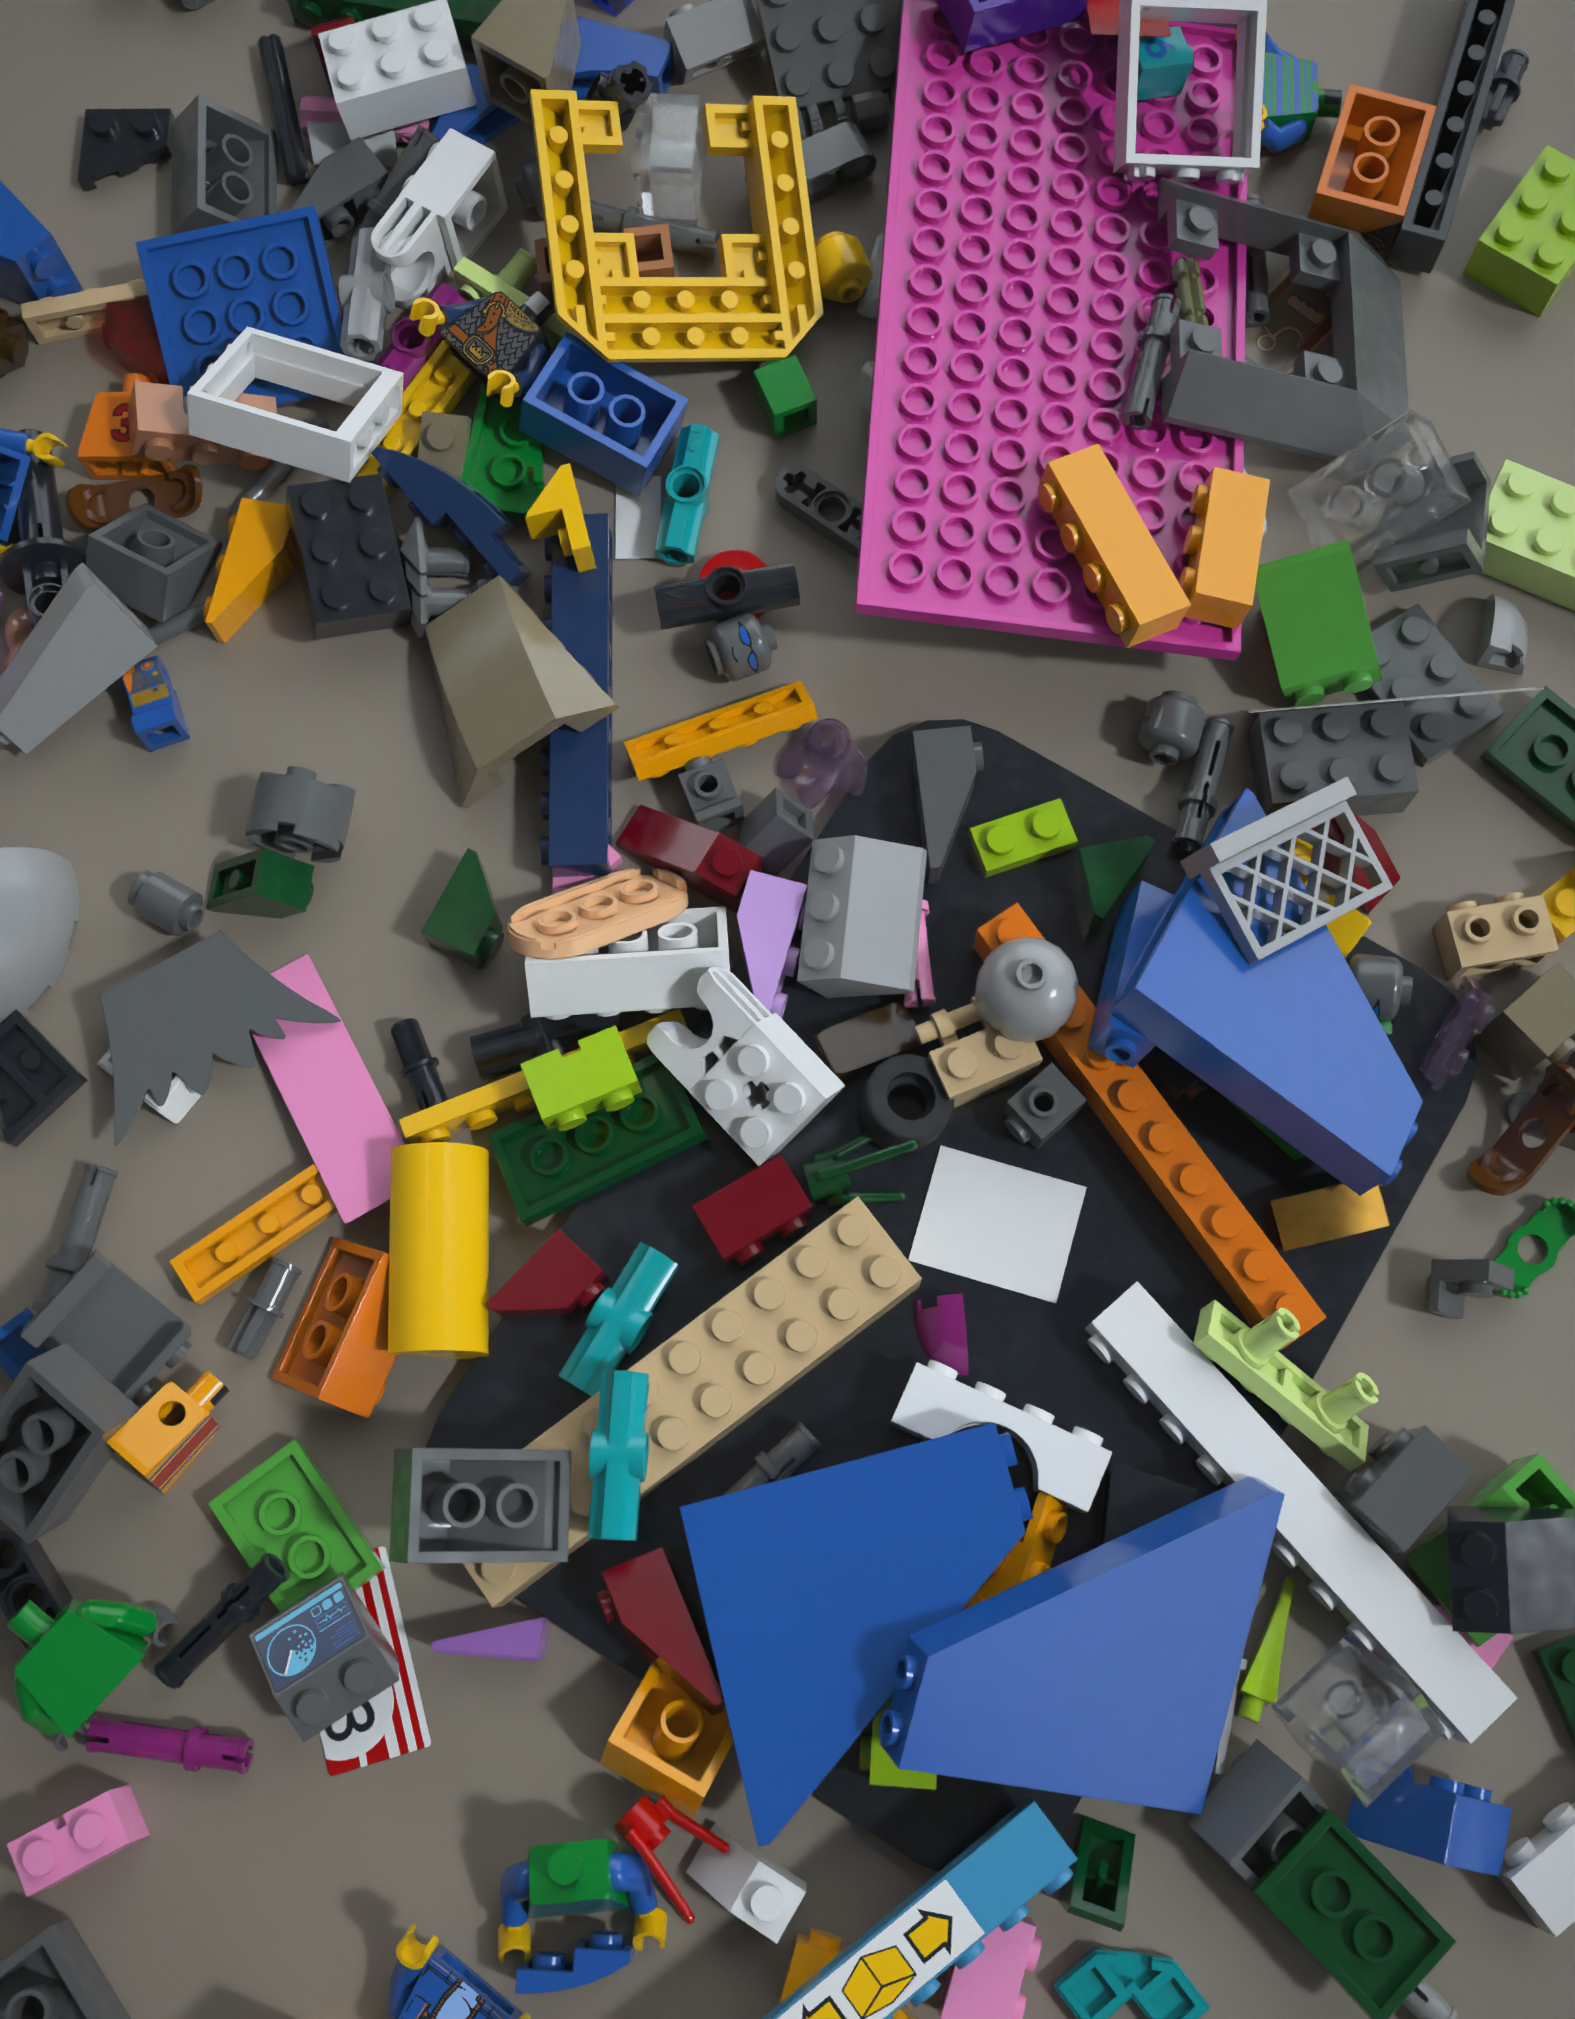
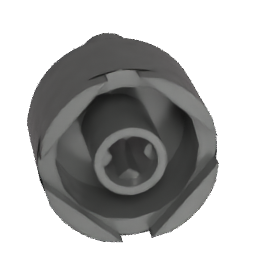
M289 766L286 774L261 772L257 780L245 836L250 835L249 842L259 848H265L294 858L295 852H312L311 862L330 863L341 860L353 810L355 790L341 784H326L317 781V774L314 771L302 767Z

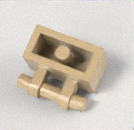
M975 996L971 998L972 1003L948 1013L945 1009L930 1014L931 1020L914 1026L916 1037L921 1045L937 1038L940 1041L942 1047L930 1051L928 1059L934 1066L948 1100L955 1099L954 1108L1037 1074L1043 1060L1035 1042L1009 1040L1000 1035L1001 1032L993 1028L989 1022L987 1024L980 1016ZM978 1021L980 1022L983 1030L958 1040L956 1030Z

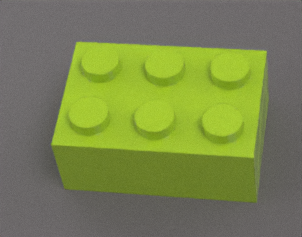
M1549 145L1545 147L1481 235L1463 270V274L1538 317L1541 316L1575 268V160Z

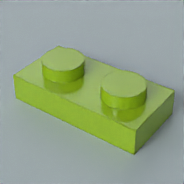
M1061 798L969 829L968 834L985 878L1076 848L1078 842Z

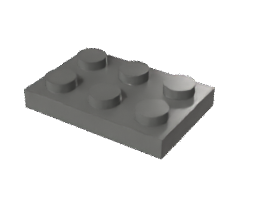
M1419 604L1414 605L1372 631L1383 680L1373 682L1370 688L1364 690L1370 700L1487 691ZM1490 694L1402 700L1412 755L1422 768L1495 723L1504 714V711Z

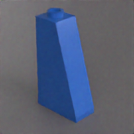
M1141 881L1119 906L1087 1046L1088 1049L1104 1055L1114 1063L1125 1064L1132 1068L1156 1045L1109 1012L1174 896V894L1144 881Z

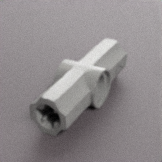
M375 227L360 229L359 234L352 239L349 272L347 275H342L339 279V298L344 312L340 346L345 355L362 361L375 360V356L382 352L386 314L393 313L395 309V291L391 279L392 265L378 259L371 242V234Z

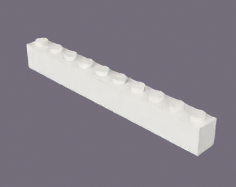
M1138 1281L1085 1328L1091 1335L1087 1342L1093 1351L1107 1364L1113 1360L1127 1375L1123 1382L1128 1390L1143 1404L1149 1400L1163 1415L1159 1422L1164 1430L1179 1444L1187 1441L1200 1456L1196 1460L1197 1466L1214 1484L1219 1485L1223 1481L1226 1486H1229L1251 1476L1261 1479L1285 1494L1271 1548L1290 1568L1293 1569L1298 1565L1312 1580L1307 1587L1313 1596L1328 1610L1332 1611L1336 1607L1350 1623L1345 1628L1347 1633L1365 1652L1370 1654L1375 1650L1389 1667L1384 1673L1392 1684L1405 1696L1409 1697L1413 1693L1428 1709L1423 1714V1717L1441 1737L1447 1741L1453 1737L1455 1740L1472 1744L1518 1699L1458 1632L1453 1631L1452 1625L1212 1362L1204 1356L1201 1350L1193 1344L1192 1340Z

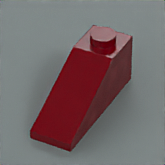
M641 804L616 841V846L654 868L665 869L678 874L686 881L688 887L722 906H726V908L735 913L738 912L750 870L763 873L761 855L719 832Z
M658 1548L603 1571V1590L596 1592V1597L606 1623L608 1624L616 1620L621 1635L712 1716L723 1712L724 1697L663 1548Z

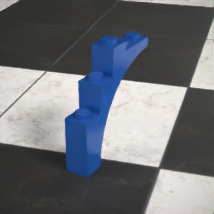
M577 16L581 50L572 85V91L577 93V100H583L586 97L593 80L600 71L609 75L618 65H627L634 60L647 68L648 78L653 84L649 97L644 104L662 107L676 73L673 42ZM466 63L477 105L434 117L431 133L441 140L447 131L452 128L485 145L500 132L522 120L485 99L478 66Z

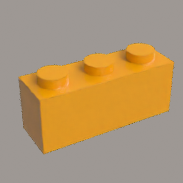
M1213 467L1205 484L1198 483L1196 485L1190 504V512L1196 514L1195 525H1191L1187 532L1183 550L1184 554L1190 555L1189 566L1184 567L1179 579V584L1191 604L1184 617L1238 629L1253 606L1270 485L1269 479Z

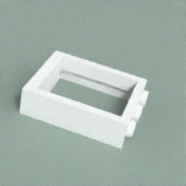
M1119 0L1113 173H1128V180L1150 181L1155 179V175H1172V180L1180 183L1199 181L1200 176L1216 177V183L1229 185L1242 183L1243 178L1260 168L1267 0ZM1140 20L1238 24L1232 157L1135 153Z
M247 326L232 344L229 343L225 352L217 361L207 367L205 374L197 383L189 387L187 397L184 396L183 410L185 414H188L189 435L350 483L369 458L371 452L378 446L402 414L404 373ZM254 378H259L355 408L335 432L235 402V400Z

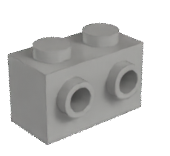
M709 0V2L697 7H693V4H685L674 9L665 21L663 36L665 40L673 42L675 65L683 84L760 54L764 46L760 22L751 0Z

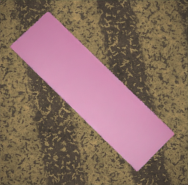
M308 954L271 973L274 978L294 992L341 1019ZM277 1018L276 1021L282 1028L286 1036L285 1039L266 1037L250 1029L343 1222L347 1224L390 1200L391 1148L405 1145L342 1019L341 1022L304 1023Z

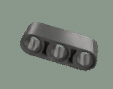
M853 122L840 123L801 140L809 205L865 180L876 168L877 159L857 125Z

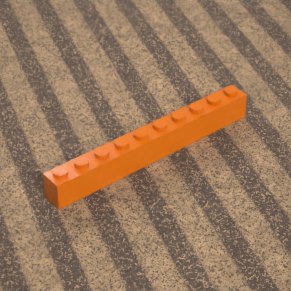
M1017 902L976 930L973 948L984 962L987 956L1005 941L1020 937L1044 939V937ZM1079 985L1077 1004L1066 1024L1060 1027L1050 1038L1042 1039L1041 1041L1077 1090L1086 1098L1088 1105L1251 1327L1269 1317L1279 1308H1285L1298 1320L1300 1325L1299 1337L1327 1317L1138 1064L1132 1068L1125 1064L1114 1063L1104 1055L1087 1048L1096 1007ZM1293 1341L1289 1342L1288 1344H1286L1285 1346H1283V1347L1280 1348L1279 1350L1285 1348L1286 1346H1288L1289 1344H1291Z

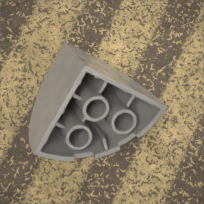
M31 847L0 848V1025L16 1010L27 1016L31 1012L29 1007L40 997L48 985L50 987L54 986L71 954L68 946L72 937L74 923L79 921L80 899L78 882L74 866L55 852Z

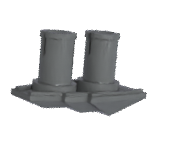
M415 517L399 554L412 608L409 617L417 637H422L425 634V625L428 624L430 616H440L472 594V589L430 587V584L427 583V575L468 577L470 565L468 547H428L427 542H424L422 520H420V517Z

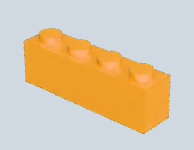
M1099 443L1048 462L1037 488L1040 504L1047 513H1051L1060 529V536L1064 547L1068 552L1074 554L1080 564L1087 588L1092 593H1096L1102 603L1110 629L1120 635L1126 648L1177 629L1191 604Z

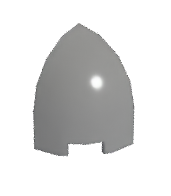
M1491 594L1486 599L1476 666L1522 675L1528 647L1527 624L1513 603Z

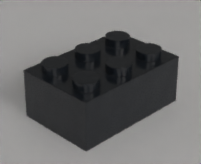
M382 474L354 477L350 483L336 479L287 486L285 508L314 639L407 626L412 608Z

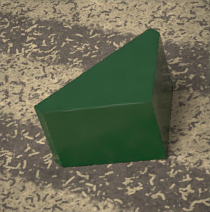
M1149 836L1079 848L1074 867L1089 929L1095 933L1099 932L1149 858L1156 840Z
M1083 1816L1072 1851L1078 1860L1069 1866L1074 1874L1062 1886L1058 1900L1066 1912L1122 1932L1125 1925L1136 1834Z

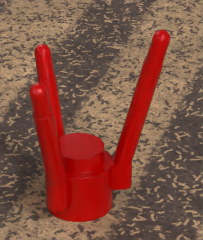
M644 1794L613 1827L633 1850L639 1853L685 1922L692 1924L695 1921L693 1912L653 1852L671 1833L664 1823L667 1819L721 1853H727L730 1846L726 1841L713 1834V1832L677 1810L664 1795L654 1804Z

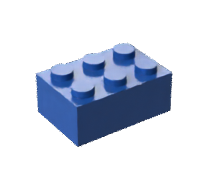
M566 332L523 398L518 430L640 497L680 431L689 399L624 363H607L581 339Z

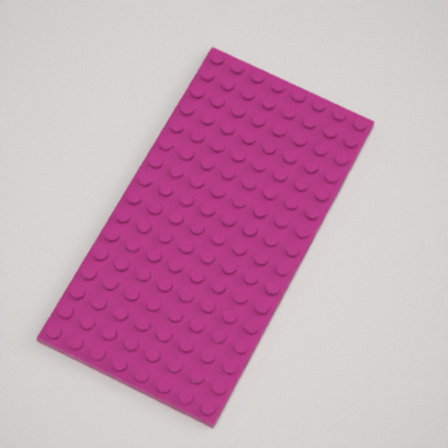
M902 0L854 603L855 614L1126 647L1120 635L1110 629L1106 620L1105 609L1098 596L1087 588L1083 578V570L1076 557L1064 547L1060 536V529L1051 513H1047L1040 504L1037 488L1047 463L1099 443L1178 583L1184 567L1189 566L1190 555L1184 554L1183 550L1187 532L1191 525H1195L1196 514L1190 512V504L1196 485L1198 483L1205 484L1213 467L1243 473V440L1162 422V380L1150 427L1144 430L1131 429L1130 425L1134 415H1131L1128 425H1124L1121 421L1140 349L1137 346L1139 333L1146 328L1152 299L1157 294H1172L1173 298L1169 308L1172 309L1173 301L1176 299L1174 288L1178 287L1173 283L1172 267L1175 265L1177 258L1192 256L1168 250L1167 224L1158 222L1157 183L1161 178L1172 180V175H1155V179L1150 181L1128 180V173H1113L1118 36L1092 35L1087 7L1081 20L964 53L936 0ZM1168 21L1169 27H1181L1187 45H1190L1193 49L1194 67L1187 77L1181 95L1137 101L1135 153L1232 157L1237 58L1236 29ZM1200 176L1199 181L1184 183L1247 201V176L1243 178L1242 183L1218 184L1216 183V177ZM1218 238L1219 249L1210 260L1195 257L1199 262L1200 275L1198 278L1202 281L1206 313L1203 315L1207 317L1208 326L1221 329L1222 357L1245 362L1246 245ZM1170 354L1167 356L1162 379L1171 370ZM1183 617L1177 629L1129 648L1235 661L1241 653V624L1238 629Z

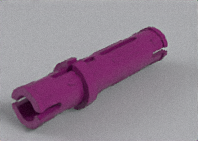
M95 1716L87 1732V1736H96L95 1740L88 1739L86 1741L88 1752H103L183 1764L184 1769L187 1771L197 1772L202 1767L246 1774L253 1759V1754L246 1753L247 1750L254 1749L253 1738L212 1734L204 1726H195L191 1730Z

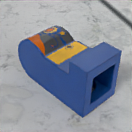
M159 655L139 661L122 675L133 712L131 720L135 734L150 752L190 739L177 693L173 690L169 674ZM171 725L174 726L172 730H170L167 733H154V731L160 730L162 728Z

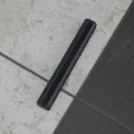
M276 34L262 35L258 40V47L284 175L287 182L292 186H296L299 183L306 184L310 175L283 45L281 44L280 37Z

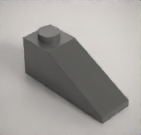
M971 725L913 731L911 755L923 849L927 851L926 873L928 884H936L939 881L972 794L976 772L983 771L984 769L981 742H973Z

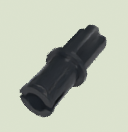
M1510 49L1504 52L1501 57L1500 65L1495 76H1493L1480 123L1485 124L1484 129L1493 130L1494 126H1501L1511 104L1517 101L1521 93L1520 82L1529 63L1528 55L1522 50Z
M408 1018L395 1023L391 1028V1034L404 1066L401 1070V1075L403 1078H408L420 1111L449 1100L436 1068L439 1065V1060L431 1056L419 1022L415 1018Z

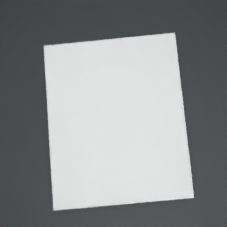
M940 1146L908 1260L1056 1303L1087 1187Z

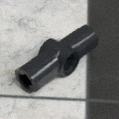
M633 60L630 64L618 65L609 75L600 71L583 100L618 101L621 131L624 132L631 123L637 108L648 99L653 84L648 78L647 68Z
M793 562L740 571L732 566H721L714 569L706 578L654 587L662 630L709 621L719 623L744 613L754 614L800 605L798 580ZM724 592H732L737 594V596L731 600H722L718 598V596Z
M529 1013L523 1016L518 1024L470 1037L471 1050L479 1076L482 1080L520 1070L522 1069L521 1063L559 1049L561 1055L580 1048L578 1043L580 1039L615 1025L618 1032H621L622 1027L618 1014L609 1017H602L596 1014L571 1015L561 1020H551L545 1017L531 1018Z

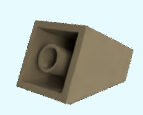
M501 0L471 36L485 99L533 126L529 97L531 89L572 90L581 50L574 0Z

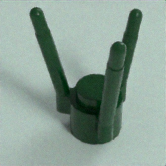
M864 1132L830 1151L814 1155L815 1161L803 1164L814 1203L826 1199L830 1209L848 1204L857 1196L863 1203L903 1201L906 1195L902 1191L843 1193L842 1189L852 1187L848 1172L914 1150L918 1146L917 1141L911 1139L844 1162V1158L841 1157L872 1141L869 1135Z

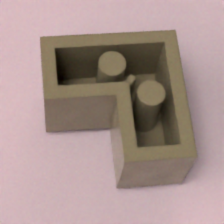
M1559 962L1474 1035V1040L1515 1081L1529 1070L1537 1077L1546 1067L1555 1064L1575 1047V978Z

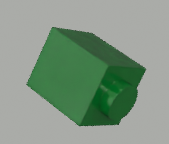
M796 355L783 360L769 361L762 368L754 370L755 396L775 439L817 424V399Z

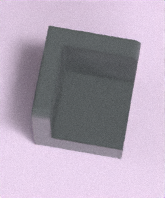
M776 787L739 824V844L761 855L762 867L773 875H778L814 840L812 812Z

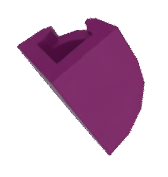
M963 1293L937 1296L938 1307L922 1309L921 1300L914 1301L916 1331L923 1352L931 1360L956 1370L958 1375H968V1346Z

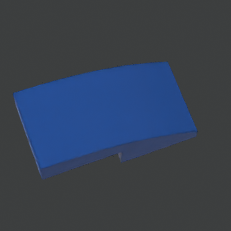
M596 1930L589 1932V1939H580L574 1948L573 1962H565L566 1954L562 1952H533L532 1960L528 1962L523 1961L517 1969L515 1993L537 1994L557 1992L595 1982L629 1964L635 1953V1948L632 1942L622 1941L621 1932Z

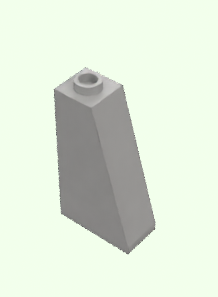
M83 562L73 570L0 677V741L5 745L13 742L26 754L158 647L146 625Z

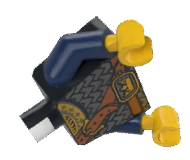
M501 291L494 292L489 297L460 304L438 306L433 300L428 298H418L412 304L409 318L412 321L420 319L419 332L423 336L429 337L434 334L436 326L441 329L439 333L451 355L487 388L486 395L488 397L494 394L504 407L510 408L518 397L527 394L550 358L552 349L541 326L555 313V309L538 291L520 307Z

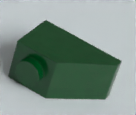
M265 848L217 863L214 866L206 909L220 913L280 919L306 912L314 892V886L311 882L314 865Z
M467 848L421 932L431 947L481 970L487 958L493 959L499 952L504 940V933H502L504 928L483 864L477 852Z

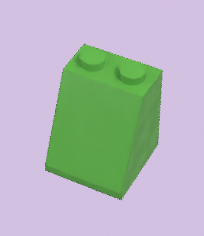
M1348 539L1258 565L1255 587L1279 682L1288 706L1292 704L1299 706L1313 705L1322 701L1325 695L1345 691L1346 693L1361 692L1370 688L1373 682L1383 680L1360 580Z

